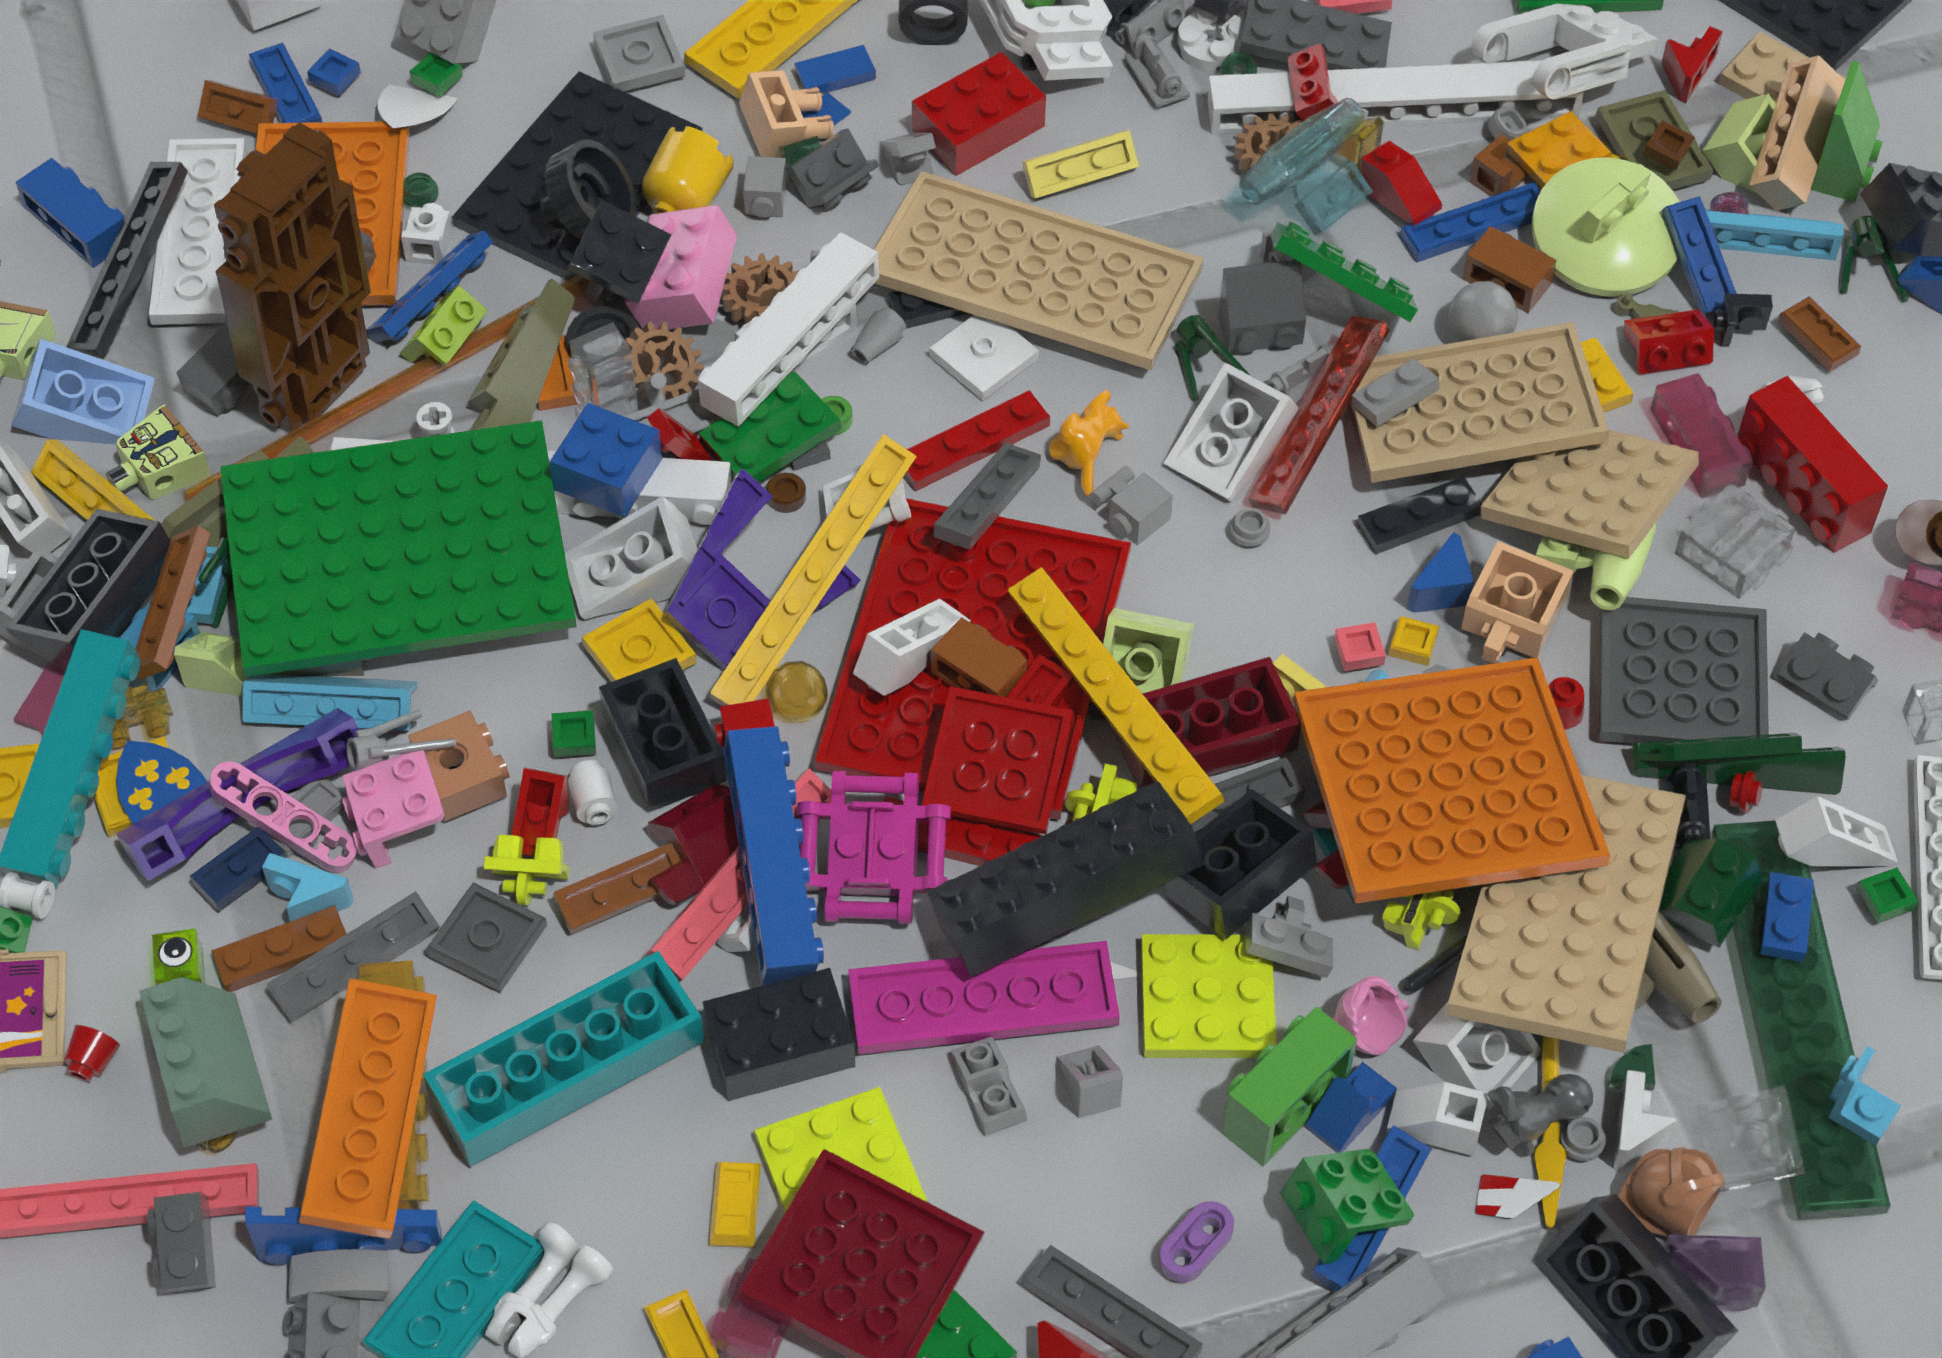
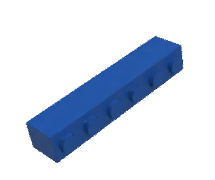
M778 726L727 731L723 753L761 984L766 985L815 972L818 964H822L824 961L823 944L820 937L814 938L812 924L817 921V910L814 898L807 897L805 884L810 882V869L808 859L801 858L799 844L803 843V828L800 818L794 819L792 805H796V787L794 780H787L785 767H789L790 764L787 741L781 742Z

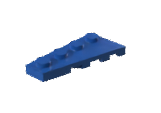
M245 1207V1225L259 1261H266L275 1265L289 1263L293 1255L329 1250L362 1249L388 1251L404 1249L409 1252H423L432 1246H437L442 1240V1228L437 1210L397 1209L391 1239L299 1223L302 1210L299 1207H285L284 1216L262 1215V1207Z

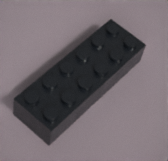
M1157 781L1139 788L1134 793L1109 805H1104L1071 823L1064 824L1038 839L1024 843L1019 848L994 860L987 861L969 872L947 880L927 891V895L942 932L969 976L973 977L1205 864L1192 825L1160 782Z

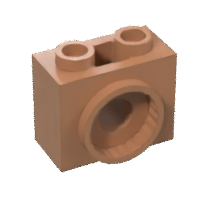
M471 710L408 735L410 743L451 738L457 742L454 747L424 751L444 810V822L507 797L504 780L510 778L505 761L500 754L493 756L489 748L494 746L490 732L485 723L477 724ZM452 766H459L458 768H455V769H448L449 767H452Z

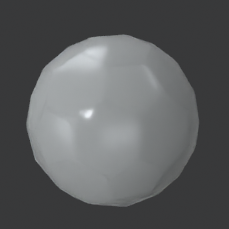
M1477 281L1466 285L1455 295L1450 303V329L1460 342L1512 333L1516 328L1518 319L1516 302L1503 286L1494 282Z

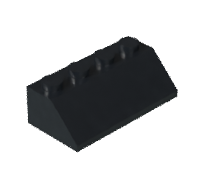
M96 509L6 627L8 633L56 667L65 670L69 664L81 629L118 638L156 587L171 541L159 521Z
M1616 1194L1592 1198L1535 1259L1539 1266L1620 1358H1713L1739 1331Z

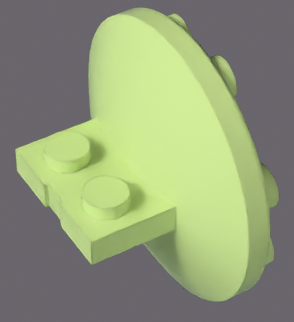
M1593 158L1579 161L1556 173L1541 190L1532 216L1534 244L1537 250L1543 251L1548 256L1557 260L1554 274L1576 290L1611 297L1622 296L1627 293L1635 294L1654 286L1665 278L1679 258L1661 211L1668 205L1678 203L1679 200L1667 183L1641 164L1638 165L1616 158Z

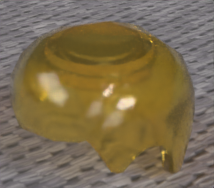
M789 661L774 669L766 683L765 695L770 700L773 714L788 722H806L819 715L828 699V688L825 678L814 665L804 661Z

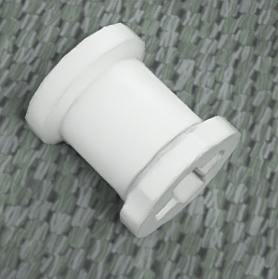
M431 402L419 409L416 420L419 428L423 430L421 437L435 436L438 433L440 435L455 433L454 429L450 426L453 416L447 405L440 402ZM433 413H436L437 423L433 422Z
M9 872L4 877L0 886V907L10 910L17 908L32 912L33 917L43 919L48 915L52 907L55 886L50 881L44 880L41 883L21 879L17 873Z

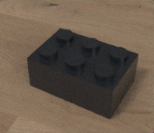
M677 658L599 687L603 716L649 811L705 790L714 784H721L727 781L723 750Z
M1251 789L1195 834L1205 865L1164 884L1166 896L1220 936L1228 939L1248 922L1252 913L1258 914L1317 864L1313 830Z
M830 968L702 1001L706 1030L728 1101L856 1067L854 1040Z

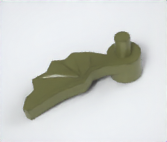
M1629 293L1620 296L1614 305V311L1619 316H1627L1632 312L1635 318L1679 312L1660 308L1653 304L1644 306L1637 303Z

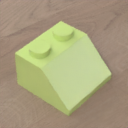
M1769 93L1734 102L1703 149L1704 154L1722 179L1754 193L1756 192L1749 184L1776 105Z
M1114 608L1108 616L1103 645L1143 694L1183 682L1195 624Z

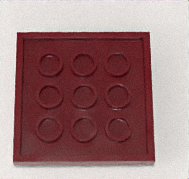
M823 1149L740 1286L737 1299L849 1358H917L980 1245L985 1232Z

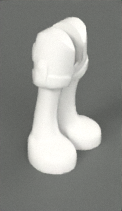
M547 1221L539 1232V1240L544 1249L541 1263L532 1276L515 1293L507 1292L501 1297L494 1307V1316L485 1332L488 1338L499 1345L506 1342L513 1335L508 1351L518 1358H525L531 1352H534L538 1346L546 1344L555 1334L557 1327L553 1322L564 1308L582 1290L590 1285L603 1283L614 1271L610 1262L598 1251L586 1245L580 1250L574 1238L561 1226L551 1221ZM572 1264V1269L558 1288L540 1306L536 1304L557 1276Z

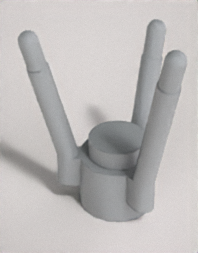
M416 710L370 729L356 730L355 737L348 739L346 753L351 770L357 771L387 760L389 755L454 747L457 742L451 738L388 746L384 738L378 739L377 736L421 718L422 712Z

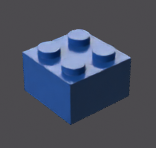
M587 403L549 461L554 490L619 516L626 517L663 459L660 431L646 424Z

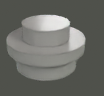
M1242 509L1231 521L1230 533L1233 539L1242 545H1260L1270 535V522L1259 509Z
M1580 1117L1569 1121L1563 1127L1560 1143L1565 1149L1566 1154L1578 1161H1591L1603 1152L1606 1136L1601 1126L1595 1120L1588 1117Z

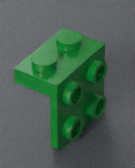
M1369 1149L1303 1157L1279 1192L1323 1264L1338 1262L1358 1232L1408 1225L1414 1217L1412 1209L1382 1165L1380 1159Z

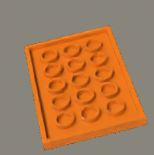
M385 121L302 123L313 130L324 132L332 139L338 177L352 185L360 230L372 239L376 258L371 268L367 271L371 293L361 302V305H393L397 302L410 128L409 126L392 128ZM258 123L256 150L266 155L283 138V135L293 125L296 126L298 123Z

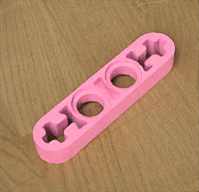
M226 761L218 764L213 769L210 775L209 790L218 802L326 871L341 873L353 865L357 847L354 838L349 833L241 764ZM231 775L236 776V786L246 793L249 785L253 786L254 788L249 792L246 802H240L243 792L231 786L227 791L223 790L220 777L228 779ZM261 796L271 797L276 801L277 810L268 816L260 815L253 808L254 800ZM296 819L307 820L313 827V833L304 839L296 838L290 833L289 824ZM320 831L326 833L323 842L330 847L335 848L338 844L345 846L344 855L346 858L339 855L335 860L329 857L330 849L321 842H319L318 849L312 848L319 838Z

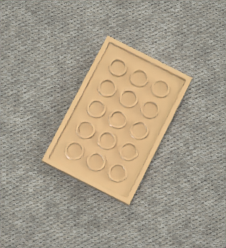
M1574 322L1342 362L1344 379L1372 483L1609 442V429ZM1413 358L1439 378L1438 391L1378 427L1352 406V394Z

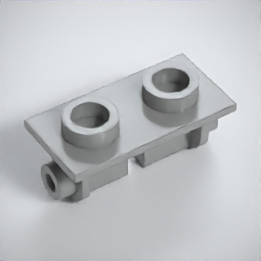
M1158 0L1157 3L1142 12L1140 16H1136L1127 23L1120 24L1118 31L1115 32L1116 39L1121 44H1130L1132 52H1135V40L1141 34L1152 36L1157 43L1176 31L1181 22L1187 17L1183 0Z
M1147 34L1138 36L1135 40V52L1125 55V59L1156 107L1189 97V91L1154 37Z
M1322 344L1314 353L1281 372H1274L1271 378L1263 383L1291 397L1295 404L1342 378L1344 372L1335 364V359L1339 357L1336 347L1332 344L1328 346Z

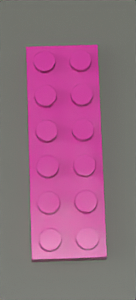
M1107 941L1029 949L973 977L969 976L958 957L848 969L858 1055L974 1042L991 1036L994 1039L1117 1026L1120 1021Z

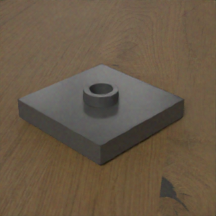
M473 882L427 946V954L502 992L547 927V920L545 917Z

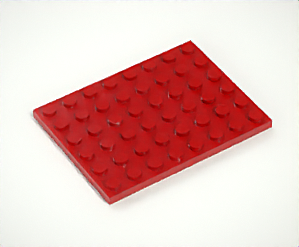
M906 498L911 511V518L902 522L894 520L888 523L815 758V770L830 773L833 771H846L849 776L904 777L905 773H918L919 791L925 792L950 685L931 673L930 663L909 684L885 696L868 687L867 683L853 674L867 634L941 599L970 619V623L973 625L977 624L984 627L993 638L1005 646H1013L1018 649L1024 658L1027 659V670L1039 654L1066 669L1011 599L1008 589L1042 567L1103 644L1108 616L1117 607L1132 542L998 516L969 550L933 537L934 524L949 508L948 506ZM1075 679L1072 686L1055 706L1057 708L1073 710L1074 712L1051 818L1061 820L1088 717V707L1091 699Z

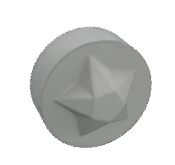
M1501 107L1497 109L1488 121L1489 130L1496 139L1503 134L1509 138V142L1525 134L1527 131L1524 118L1511 108Z

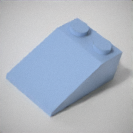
M40 339L29 361L11 426L49 439L116 444L121 436L145 419L155 378Z

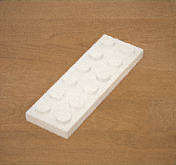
M245 138L169 140L167 162H181L188 170V173L157 241L149 308L151 325L227 322L216 276V270L226 259L224 257L223 238L218 229L219 220L216 218L214 204L218 200L223 199L240 178L237 176L239 171L236 168L239 162L246 157L247 146Z

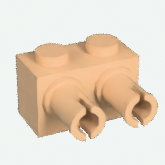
M784 70L749 73L739 104L761 157L797 156L803 140L829 139L833 136L834 124L833 121H830V115L803 118L801 113L821 110L822 95L819 93V88L792 90Z

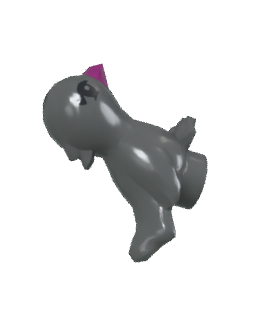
M1574 1074L1558 1075L1551 1079L1542 1094L1526 1091L1512 1092L1509 1087L1501 1086L1489 1091L1487 1094L1490 1101L1494 1102L1495 1106L1499 1109V1114L1488 1121V1123L1509 1150L1520 1144L1521 1148L1530 1156L1534 1153L1533 1140L1541 1136L1556 1121L1573 1120L1586 1114L1593 1104L1594 1094L1590 1084L1584 1078Z

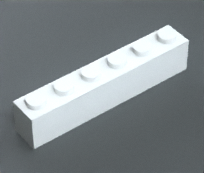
M841 232L830 243H826L820 249L818 256L807 267L799 270L794 281L783 292H779L774 296L770 306L760 316H756L750 321L747 330L736 341H732L726 346L719 359L712 366L706 367L701 372L698 379L700 405L739 427L879 279L878 252Z

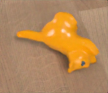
M1104 390L1094 398L1083 410L1084 412L1081 416L1076 412L1068 416L1060 426V433L1049 445L1050 456L1053 460L1063 462L1070 469L1081 470V487L1088 497H1090V493L1093 491L1094 462L1100 452L1103 439L1112 437L1116 440H1121L1123 438L1121 430L1129 428V425L1123 422L1118 414L1116 407L1107 406L1111 398V393L1108 390Z

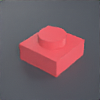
M1375 622L1335 629L1334 640L1344 671L1384 665L1386 654Z

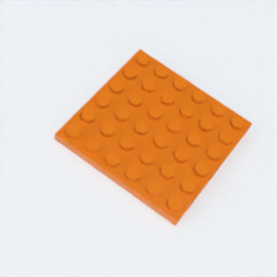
M1538 657L1294 692V707L1301 721L1302 733L1355 904L1608 866L1611 855Z

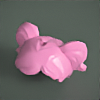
M1369 976L1355 983L1344 992L1338 1002L1335 1016L1331 1018L1357 1038L1355 1049L1365 1054L1380 1055L1387 1052L1388 1048L1398 1042L1405 1033L1407 1027L1405 1011L1410 1006L1405 999L1398 997L1399 994L1396 989L1390 986L1387 981L1378 976Z

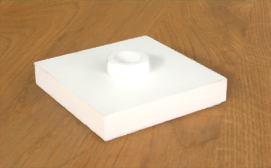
M973 315L929 348V356L983 401L1039 359V350L1010 326Z

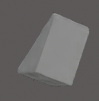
M1100 1045L1058 1056L1059 1065L1078 1118L1121 1107L1122 1071Z

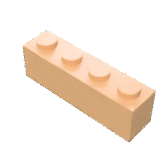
M1819 55L1789 63L1749 184L1776 211L1806 204L1833 115L1845 80Z

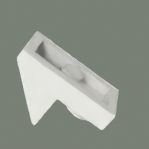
M1627 1070L1621 1088L1613 1169L1616 1170L1625 1169L1642 1158L1646 1153L1667 1142L1671 1138L1677 1122L1672 1117L1649 1114L1651 1091L1644 1090L1645 1073Z

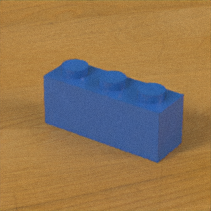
M52 157L16 181L23 207L91 267L95 268L106 260L125 218L116 207L110 208L106 205L100 194L93 187L87 188L84 186L70 167H62Z

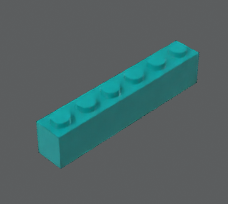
M80 630L0 853V869L5 874L14 872L21 879L41 883L44 880L53 882L55 889H57L60 878L65 877L71 864L70 850L75 837H79L85 825L84 810L88 799L92 798L97 791L99 785L98 771L102 759L107 758L111 752L113 728L116 720L121 719L125 712L127 703L125 694L130 681L136 679L140 669L139 653L128 640Z

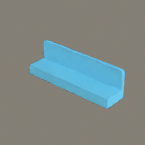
M1705 209L1720 249L1836 261L1843 238V224H1836L1835 222Z
M271 673L249 676L243 681V722L308 725L339 708L354 718L358 728L370 729L411 713L412 692L417 689V681ZM411 722L393 730L408 731L411 728Z

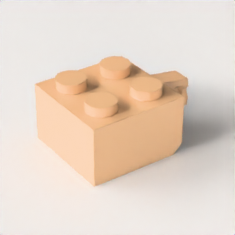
M1497 541L1469 596L1461 627L1463 630L1487 639L1483 647L1484 652L1481 659L1492 664L1498 663L1506 647L1537 658L1567 600L1574 570Z

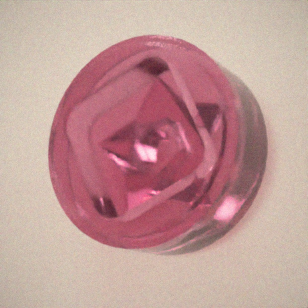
M1736 192L1721 193L1711 200L1710 211L1749 215L1748 200L1745 196Z

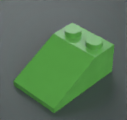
M1851 62L1811 189L1852 202H1856L1859 189H1865L1869 185L1874 168L1867 165L1869 161L1877 162L1883 141L1876 139L1880 122L1859 62Z

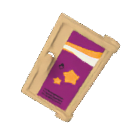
M8 949L0 950V1073H7V1069L64 1065L67 951L9 953ZM54 1014H57L56 1017H54V1018H48V1017H47V1016H52V1015H54Z

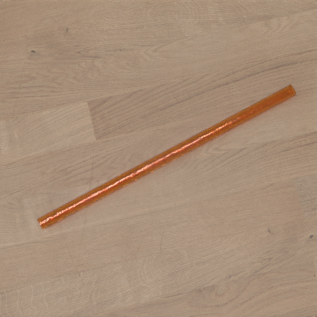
M577 275L560 285L577 298L585 293L590 280ZM538 297L471 333L446 365L440 364L432 356H429L260 450L270 459H274L300 436L310 445L506 337L519 313L527 304L533 306ZM250 454V455L246 456L245 458H243V459H241V460L235 462L234 464L241 463L242 461H244L245 459H247V458H248L249 456H251L252 454ZM221 471L184 490L183 495L186 501H189L221 477Z

